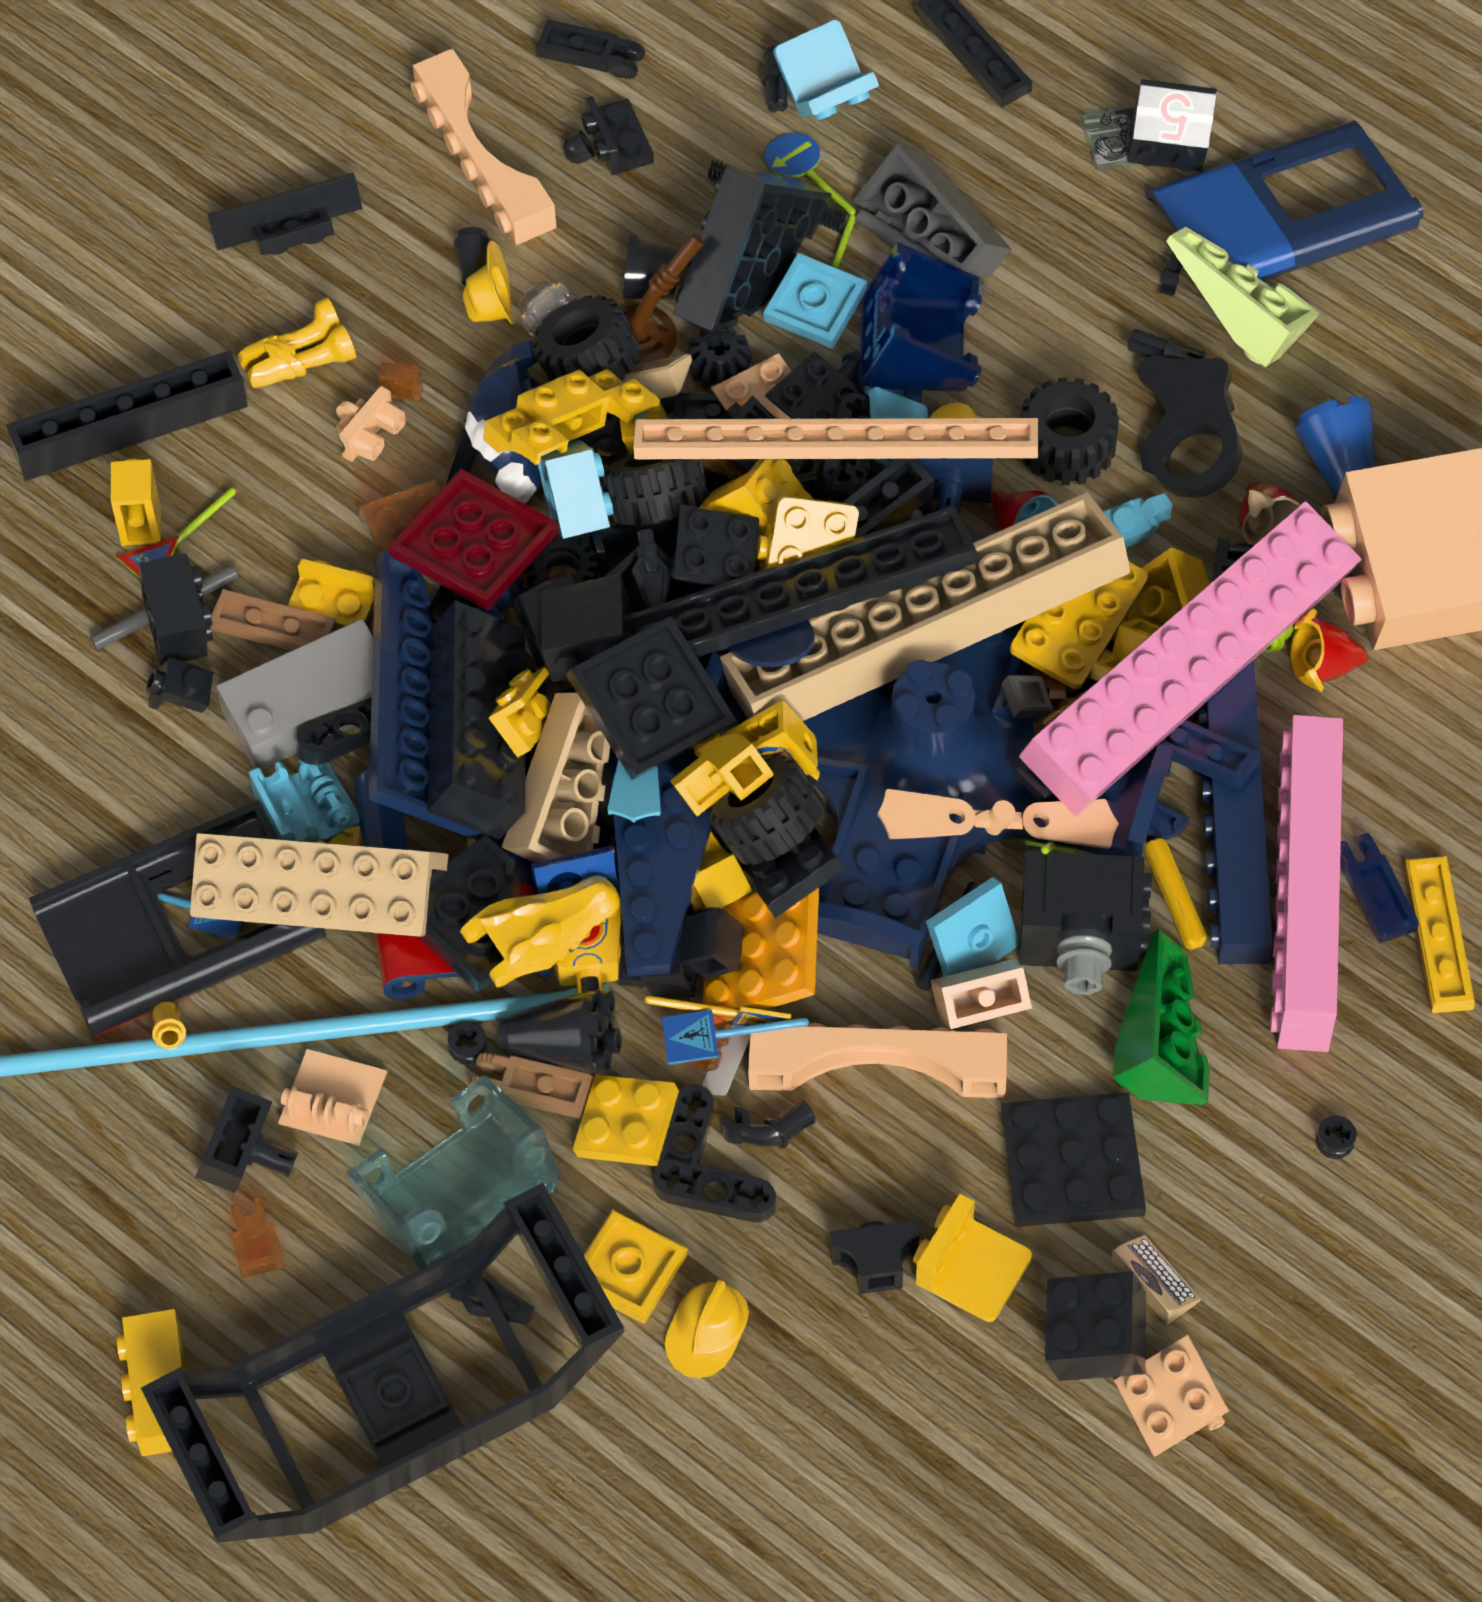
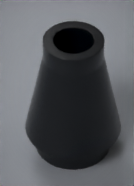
M463 228L458 231L457 238L453 242L461 272L462 284L465 286L466 279L487 264V245L491 240L488 238L487 231L482 228Z

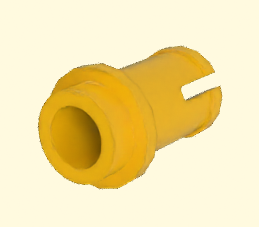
M161 1002L154 1007L152 1012L155 1023L152 1029V1038L158 1046L165 1049L178 1047L186 1037V1028L183 1022L180 1021V1011L178 1008L175 1009L176 1005L172 1002Z

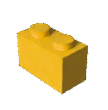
M127 459L125 461L111 462V505L121 545H144L161 542V502L151 459Z

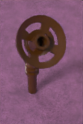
M692 234L667 265H661L654 274V277L649 280L650 287L638 305H629L621 308L639 341V353L651 350L658 343L662 345L653 353L639 356L634 364L668 358L675 349L677 342L676 327L672 319L665 312L655 307L662 295L667 296L670 289H673L675 283L680 280L679 274L705 244L704 240L697 234ZM654 315L659 318L665 325L667 332L657 330L655 322L650 317Z

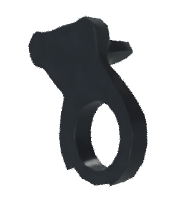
M1152 355L1146 358L1139 365L1138 376L1146 388L1154 391L1165 409V415L1156 424L1144 443L1141 454L1142 471L1155 475L1164 489L1178 497L1198 498L1209 496L1225 487L1237 472L1243 454L1240 437L1231 415L1235 407L1232 396L1229 393L1232 379L1229 365L1223 358L1175 359L1159 355ZM1202 433L1213 434L1221 439L1222 449L1218 459L1203 473L1191 477H1181L1169 472L1171 454L1180 442L1190 436Z

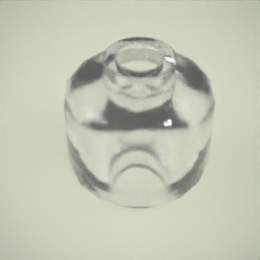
M542 281L520 299L519 308L521 315L518 317V320L527 333L534 335L537 327L543 325L542 320L547 315H551L555 312L554 309L560 305L568 304V301L575 298L561 282Z

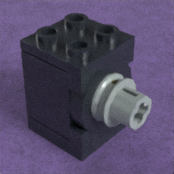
M1026 851L1022 891L1019 965L1057 967L1058 965L1065 972V989L1080 995H1090L1100 991L1103 985L1102 974L1108 970L1137 971L1139 956H1145L1148 948V936H1150L1151 925L1149 899L1151 898L1152 874L1144 873V857H1134L1132 859V856L1049 852L1045 855L1039 851Z

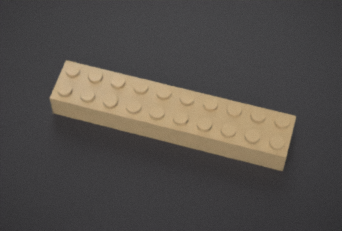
M1086 492L973 543L977 551L978 563L966 566L960 571L949 572L928 579L918 585H910L889 592L883 597L871 598L851 605L844 610L833 611L810 619L809 621L815 634V642L811 651L797 662L779 667H760L739 660L731 652L721 656L720 659L730 693L748 719L783 700L804 721L899 678L913 661H937L1131 573L1124 538L1090 494Z

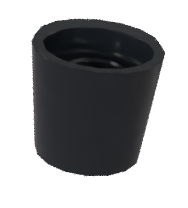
M630 234L623 299H642L650 287L649 280L654 277V274L661 265H667L679 250L641 242L638 240L637 235ZM675 283L673 289H670L668 295H662L660 300H675L677 283Z

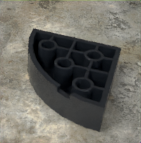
M726 167L724 174L719 177L716 183V196L711 210L707 212L702 222L703 232L701 238L705 244L689 262L690 268L685 282L680 286L676 294V307L673 314L710 331L726 330L737 325L738 317L743 314L750 317L757 312L776 292L797 256L796 252L804 238L812 239L829 203L831 193L792 177Z

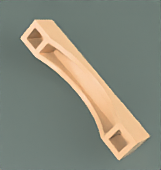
M452 48L414 64V81L411 82L414 97L418 103L424 102L427 106V113L435 129L441 128L443 131L444 140L449 152L452 155L457 154L461 159V168L467 180H474L477 184V191L483 205L486 208L491 206L495 212V221L501 233H508L514 244L518 245L555 229V205L538 178L521 173L503 164L489 153L476 138L468 122V110L472 99L470 75L454 49Z
M819 1023L750 1034L749 1090L793 1091L809 1079L830 1070L851 1065L878 1063L902 1066L925 1073L946 1084L962 1097L1005 1098L1007 1033H997L991 1029L959 1032L945 1027L934 1028L931 1031L912 1030L905 1026H894L889 1029H869L867 1026L858 1024L850 1025L846 1028L826 1027Z

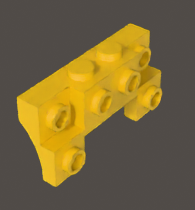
M579 369L518 395L516 408L485 421L483 440L497 453L513 451L523 455L537 465L541 462V456L556 449L561 453L567 452L569 441L604 427L607 412L614 414L629 425L633 423L634 415L648 409L652 413L658 412L660 399L635 378L624 383L609 369L589 377Z

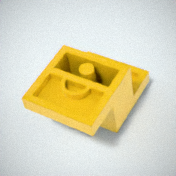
M758 459L748 473L713 490L699 508L758 518V536H765L766 525L774 524L778 500L782 496L813 498L802 487L787 461L784 459ZM759 559L755 560V567L760 565Z

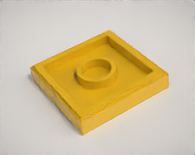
M612 1209L584 1253V1257L612 1307L645 1324L687 1257L688 1248Z

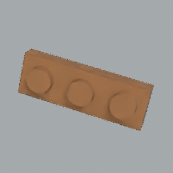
M224 589L211 615L212 631L288 651L300 648L337 629L336 618Z

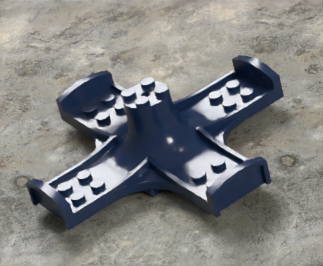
M968 533L973 543L986 538L985 536ZM1025 621L937 661H913L899 678L803 721L817 740V768L820 770V777L814 786L828 800L827 811L834 814L837 823V833L832 851L845 868L819 887L818 934L910 959L909 967L918 969L930 934L926 921L937 914L945 887L959 863L973 852L985 855L989 843L1013 837L1045 840L1031 836L1024 826L1023 829H1003L998 835H991L985 828L973 826L968 833L963 835L889 839L885 826L877 816L887 789L961 799L967 802L973 810H991L996 802L1004 800L1011 803L1015 808V812H1021L1022 815L1029 805L1040 803L1013 776L1015 769L1024 763L1019 758L1020 754L1031 740L1046 728L1049 723L1041 718H1013L1001 684L1008 675L1021 676L1023 660L1010 652V646ZM728 649L714 651L705 670L737 720L731 727L720 732V737L721 734L748 720L730 693L720 657L730 653ZM1158 744L1155 754L1149 752L1096 799L1107 800L1111 812L1119 823L1109 849L1058 841L1053 842L1096 855L1132 856V859L1134 857H1143L1145 840L1164 778H1169L1174 748ZM1053 795L1046 802H1057L1060 800ZM949 814L952 822L962 823L958 815ZM1033 818L1034 823L1038 827H1046L1045 822L1041 818Z

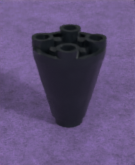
M589 990L513 1013L510 1018H502L499 1024L500 1047L503 1052H511L515 1056L593 1075L608 1074L611 1069L612 1054L620 1053L622 1047L621 1031L619 1028H614L613 1014L615 1011L614 994L612 991Z

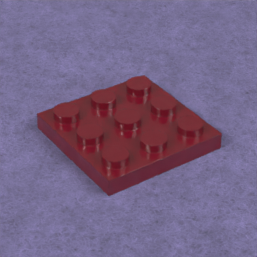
M460 469L390 544V556L488 611L559 533L557 521Z

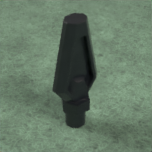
M644 529L637 532L639 546L636 547L639 559L631 570L645 609L666 603L669 598L670 567L660 557L659 546L655 543L652 529Z
M483 1277L506 1320L529 1324L535 1307L492 1279ZM470 1281L463 1282L447 1292L450 1294V1298L463 1303L469 1315L489 1318Z

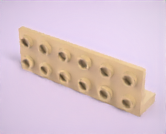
M197 833L190 915L198 918L423 937L426 933L432 870L447 871L448 854Z

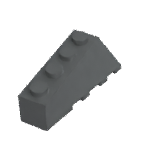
M896 144L853 200L860 207L870 210L876 214L877 218L893 225L902 231L905 236L928 248V251L965 274L989 278L1011 251L1009 245L923 149Z

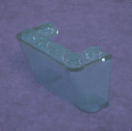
M483 1076L451 1099L462 1128L395 1175L389 1159L382 1149H379L346 1173L353 1190L419 1269L470 1244L504 1208L503 1203L541 1183L544 1184L550 1195L558 1183L559 1170L542 1127L487 1076ZM478 1095H484V1102L481 1107L469 1113L467 1109L471 1100ZM380 1168L379 1178L370 1185L364 1179L371 1170Z

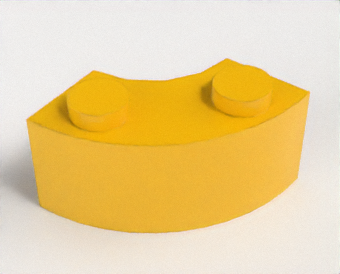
M712 832L709 836L699 874H697L693 886L690 905L694 912L698 910L702 912L704 909L711 907L722 908L753 892L734 854L728 853L720 845Z

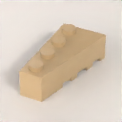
M555 693L525 779V812L507 831L502 848L542 867L592 856L593 845L599 842L600 827L596 826L599 801H604L605 785H602L603 764L608 763L610 745L578 693ZM573 872L559 874L565 878L582 879L580 875Z

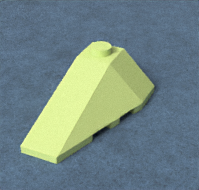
M1187 227L1170 235L1166 241L1234 342L1244 350L1245 355L1251 361L1267 367L1281 358L1319 315L1318 311L1292 290L1279 282L1273 288L1257 278L1259 270L1249 264L1246 267L1233 264L1228 261L1229 256L1224 249Z

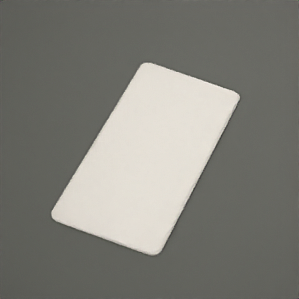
M728 1025V1026L726 1027V1029H728V1028H735V1027H742V1026ZM750 1034L721 1038L718 1046L719 1058H713L702 1084L712 1095L724 1096L727 1094L750 1040Z

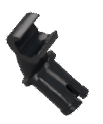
M803 1100L797 1101L796 1104L774 1119L767 1118L763 1124L750 1122L748 1112L739 1107H734L735 1121L738 1124H730L721 1116L722 1135L727 1142L731 1144L745 1142L764 1147L778 1146L781 1149L787 1147L788 1140L816 1123V1116L813 1110Z

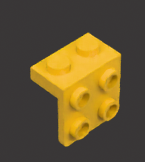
M959 1194L952 1207L946 1204L940 1211L934 1225L937 1231L931 1241L924 1239L915 1253L913 1262L917 1264L916 1285L986 1322H993L997 1319L1030 1264L1032 1253L1029 1248L975 1221V1201Z

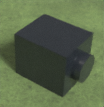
M719 907L706 908L700 913L686 916L684 920L681 962L705 979L740 970L744 925Z

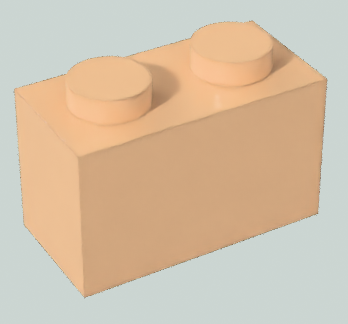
M1012 960L931 980L939 1021L950 1029L1032 1008L1024 969Z

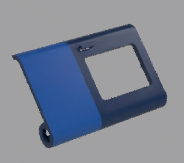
M1355 120L1146 191L1148 200L1154 199L1175 232L1184 227L1191 229L1224 249L1229 256L1228 261L1245 267L1249 264L1259 270L1257 278L1262 281L1417 229L1420 219L1423 218V210L1419 200L1416 197L1412 198L1366 132ZM1353 148L1359 152L1385 189L1383 192L1301 220H1292L1268 188L1263 178L1345 149Z

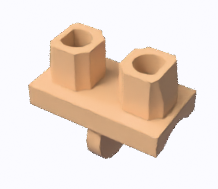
M380 386L367 402L363 399H359L355 404L343 401L336 408L337 415L341 419L336 428L341 432L339 437L345 446L342 456L351 462L358 455L375 461L385 446L384 438L377 435V432L382 428L394 435L398 434L406 423L405 412L392 403L389 390Z

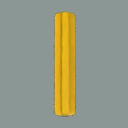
M1157 838L1148 841L1145 844L1144 852L1185 947L1193 950L1204 946L1207 934L1166 840Z

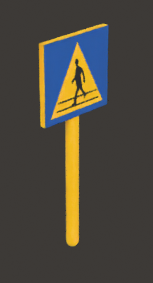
M655 996L645 997V1002L651 1005L697 1012L712 1010V1013L716 1015L734 1017L732 1019V1024L749 1026L791 1019V1014L741 1007L740 1009Z

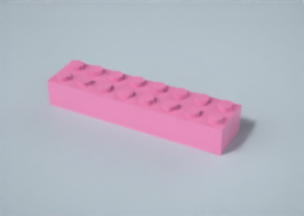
M1293 715L1291 730L1283 731L1281 752H1279L1278 776L1281 777L1277 792L1276 810L1280 812L1279 823H1277L1275 840V847L1279 848L1274 874V884H1278L1273 909V920L1276 921V932L1273 934L1272 945L1275 969L1272 971L1271 995H1274V1007L1271 1008L1270 1032L1278 1033L1277 1049L1328 1052L1337 1015L1343 718Z

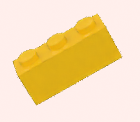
M171 1309L123 1317L124 1334L116 1335L119 1359L120 1361L127 1360L128 1374L121 1375V1385L125 1402L132 1401L133 1415L126 1416L129 1442L137 1441L142 1457L172 1452L141 1387L182 1367L183 1371H186L181 1329L176 1311Z

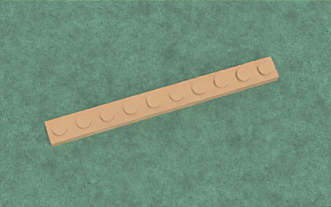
M1038 418L636 419L634 458H1038Z

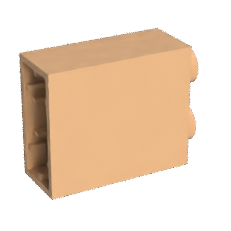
M1482 448L1346 472L1335 503L1323 505L1321 517L1362 559L1352 570L1353 577L1343 578L1341 582L1342 604L1348 623L1351 626L1366 624L1373 650L1482 631Z

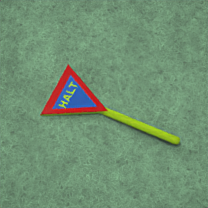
M234 488L228 489L175 537L116 556L117 559L140 578L139 563L173 556L176 546L233 497L236 490Z

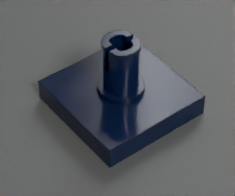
M915 458L934 479L933 497H937L936 512L955 505L958 513H960L961 500L991 504L993 458Z

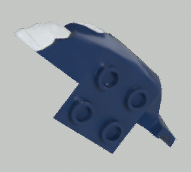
M531 340L512 345L494 361L473 388L467 401L464 417L465 429L474 450L486 465L497 474L495 488L524 504L538 490L540 481L538 465L513 451L497 453L483 440L486 420L516 408L518 395L539 387L537 381L530 376L527 370L538 362L532 350Z

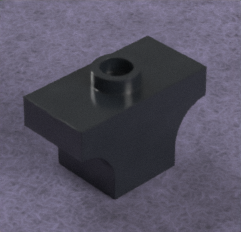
M917 1220L889 1224L871 1221L862 1224L859 1228L830 1232L832 1265L843 1266L852 1271L857 1279L859 1294L903 1288L902 1264L907 1258L915 1255L919 1247Z

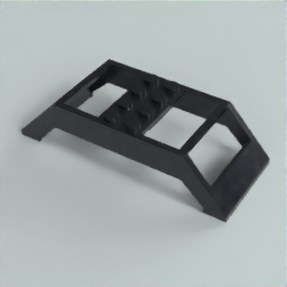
M543 1183L503 1203L504 1208L467 1246L236 1364L226 1367L183 1371L182 1367L141 1387L217 1543L315 1533L555 1408L625 1332L624 1326ZM517 1234L580 1346V1349L543 1385L482 1276L484 1271ZM470 1281L530 1392L463 1426L404 1315L451 1291L453 1287ZM324 1356L383 1468L314 1503L257 1390ZM245 1396L302 1509L256 1515L255 1512L251 1511L196 1402L197 1399Z

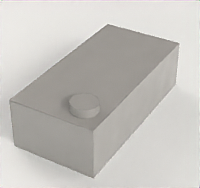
M363 619L216 686L221 712L254 769L260 768L262 770L297 753V734L303 727L372 697L373 636ZM344 725V726L340 727L339 729H340L342 732H344V731H346V730H348V729H351V728H353V727H355V726H354V725Z

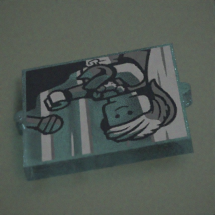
M1134 107L1118 110L1109 108L1105 112L1081 115L1082 126L1096 171L1116 167L1128 169L1130 165L1137 164L1127 162L1129 126Z

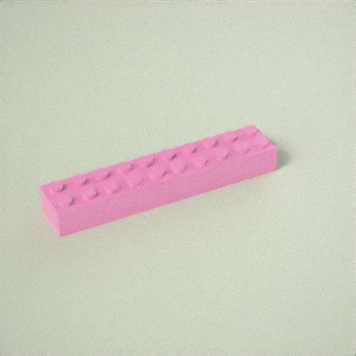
M1305 501L1037 734L1023 750L1019 758L1077 817L1339 585L1342 579L1346 578L1362 559Z

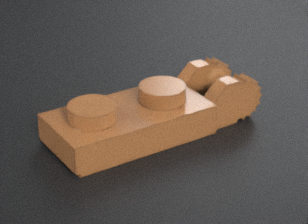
M490 1053L478 1054L475 1065H477L476 1067L479 1070L504 1076L502 1081L483 1078L482 1076L471 1077L467 1088L472 1093H475V1095L490 1099L499 1098L501 1101L582 1119L593 1084V1076L590 1074L511 1055L510 1058L491 1055Z

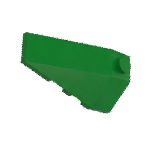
M1160 929L1152 933L1115 1044L1113 1078L1122 1087L1128 1089L1141 1100L1203 1105L1208 1102L1210 1068L1207 1056L1199 1054L1196 1039L1197 1036L1203 1033L1201 1022L1194 1019L1189 1000L1195 996L1187 951Z

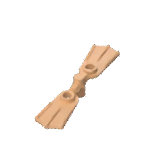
M892 789L885 791L883 803L877 813V816L885 826L889 839L963 835L968 833L973 826L985 828L991 835H998L1003 829H1023L1024 826L1031 836L1038 839L1104 849L1111 847L1114 833L1119 824L1111 812L1106 799L1095 800L1077 817L1061 801L1033 803L1025 809L1022 815L1021 812H1015L1013 805L1004 800L996 802L991 810H973L967 802L961 799ZM949 814L958 815L962 823L952 822ZM1033 818H1041L1045 822L1046 827H1038L1034 823Z

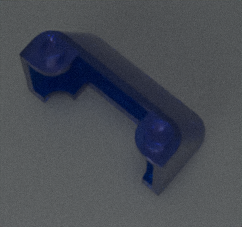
M897 242L868 286L862 301L858 382L870 388L879 387L884 390L962 392L968 386L973 387L979 379L981 366L978 365V356L969 352L964 356V322L969 315L974 316L981 305L982 295L978 294L979 277Z

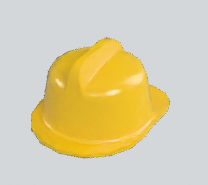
M489 241L487 245V264L466 279L463 301L468 317L472 322H493L507 319L511 325H514L515 320L511 309L510 285L506 264L499 246L495 241Z
M720 1279L717 1282L701 1283L689 1290L678 1306L668 1328L664 1343L667 1359L675 1370L688 1377L703 1378L713 1376L726 1366L733 1356L749 1316L747 1301L741 1293Z

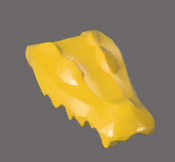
M595 875L558 891L504 899L491 904L470 919L462 927L460 933L467 943L479 940L486 933L489 935L504 957V960L489 973L496 987H501L520 976L550 969L556 961H562L570 948L576 949L584 938L590 936L594 926L601 924L602 921L610 916L618 917L621 899L616 888L605 877Z

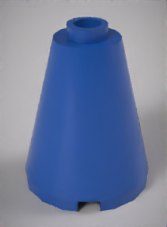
M1349 397L1351 404L1338 406L1337 399L1327 401L1302 413L1298 417L1300 424L1294 423L1297 436L1335 499L1346 472L1376 467L1372 407L1370 401L1364 397Z

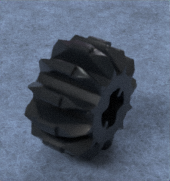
M733 326L726 331L717 330L712 332L702 328L699 337H691L687 355L690 354L692 358L689 367L690 375L693 381L702 380V385L705 389L712 384L717 385L749 369L750 362H752V351L748 347L745 335H736Z

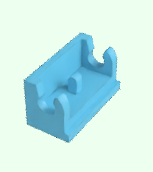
M282 762L275 763L276 772L270 777H265L260 768L248 772L253 795L256 801L259 800L279 840L316 843L318 840L324 841L291 775H288Z

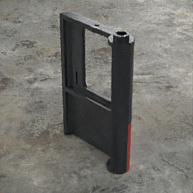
M259 800L29 898L37 921L93 1038L152 1013L154 1007L161 1002H178L326 937L325 928L267 924L191 957L184 953L158 900V895L169 888L193 879L197 833L279 840Z

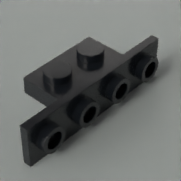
M352 172L207 215L217 251L254 240L261 255H277L284 253L289 247L303 243L316 244L323 241L325 237L334 235L330 218L363 208L356 178Z

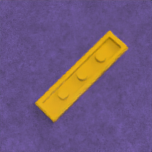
M1447 856L1405 859L1404 871L1431 1013L1473 1010L1475 1000Z

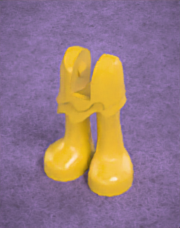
M328 297L315 303L314 320L310 324L290 333L279 336L270 335L267 338H262L244 347L238 353V362L243 370L248 371L247 379L253 388H261L283 380L303 377L306 375V369L332 362L344 363L356 358V352L344 325H340L336 311ZM321 343V344H319V345H317V346H315V347H313V348H310V349H308V350H305V351H303V352H300V353H297V354H296V352H295L296 350H299V349H302V348H305V347H309V346H312V345Z

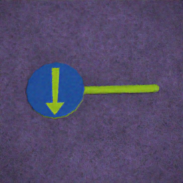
M793 133L775 138L767 146L764 153L765 164L771 172L779 176L792 178L807 174L821 189L831 193V198L850 215L855 214L856 210L813 171L821 158L820 147L815 140L807 135Z

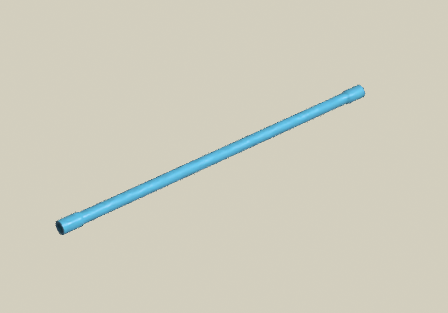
M608 983L603 984V991H609ZM572 987L565 991L186 1034L184 1041L173 1049L162 1048L154 1042L153 1038L1 1055L0 1077L455 1025L467 1021L498 1020L510 1018L513 1013L576 995L578 990L577 987Z

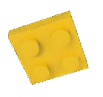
M595 1075L573 1146L576 1156L578 1158L657 1166L679 1093L676 1084L673 1082Z

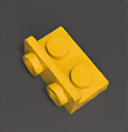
M300 559L298 564L300 578L288 606L336 618V631L361 619L368 626L374 612V577L361 570L349 571L334 567L322 560Z
M545 666L534 673L527 669L514 677L509 682L511 688L496 699L499 705L489 716L490 721L517 757L530 751L538 741L551 707L548 699L537 691L549 675Z

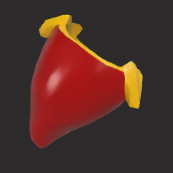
M1313 608L1295 624L1294 629L1297 630L1291 644L1290 661L1293 673L1301 683L1322 692L1324 689L1323 682L1344 676L1364 664L1368 659V652L1339 626L1316 618L1318 612Z

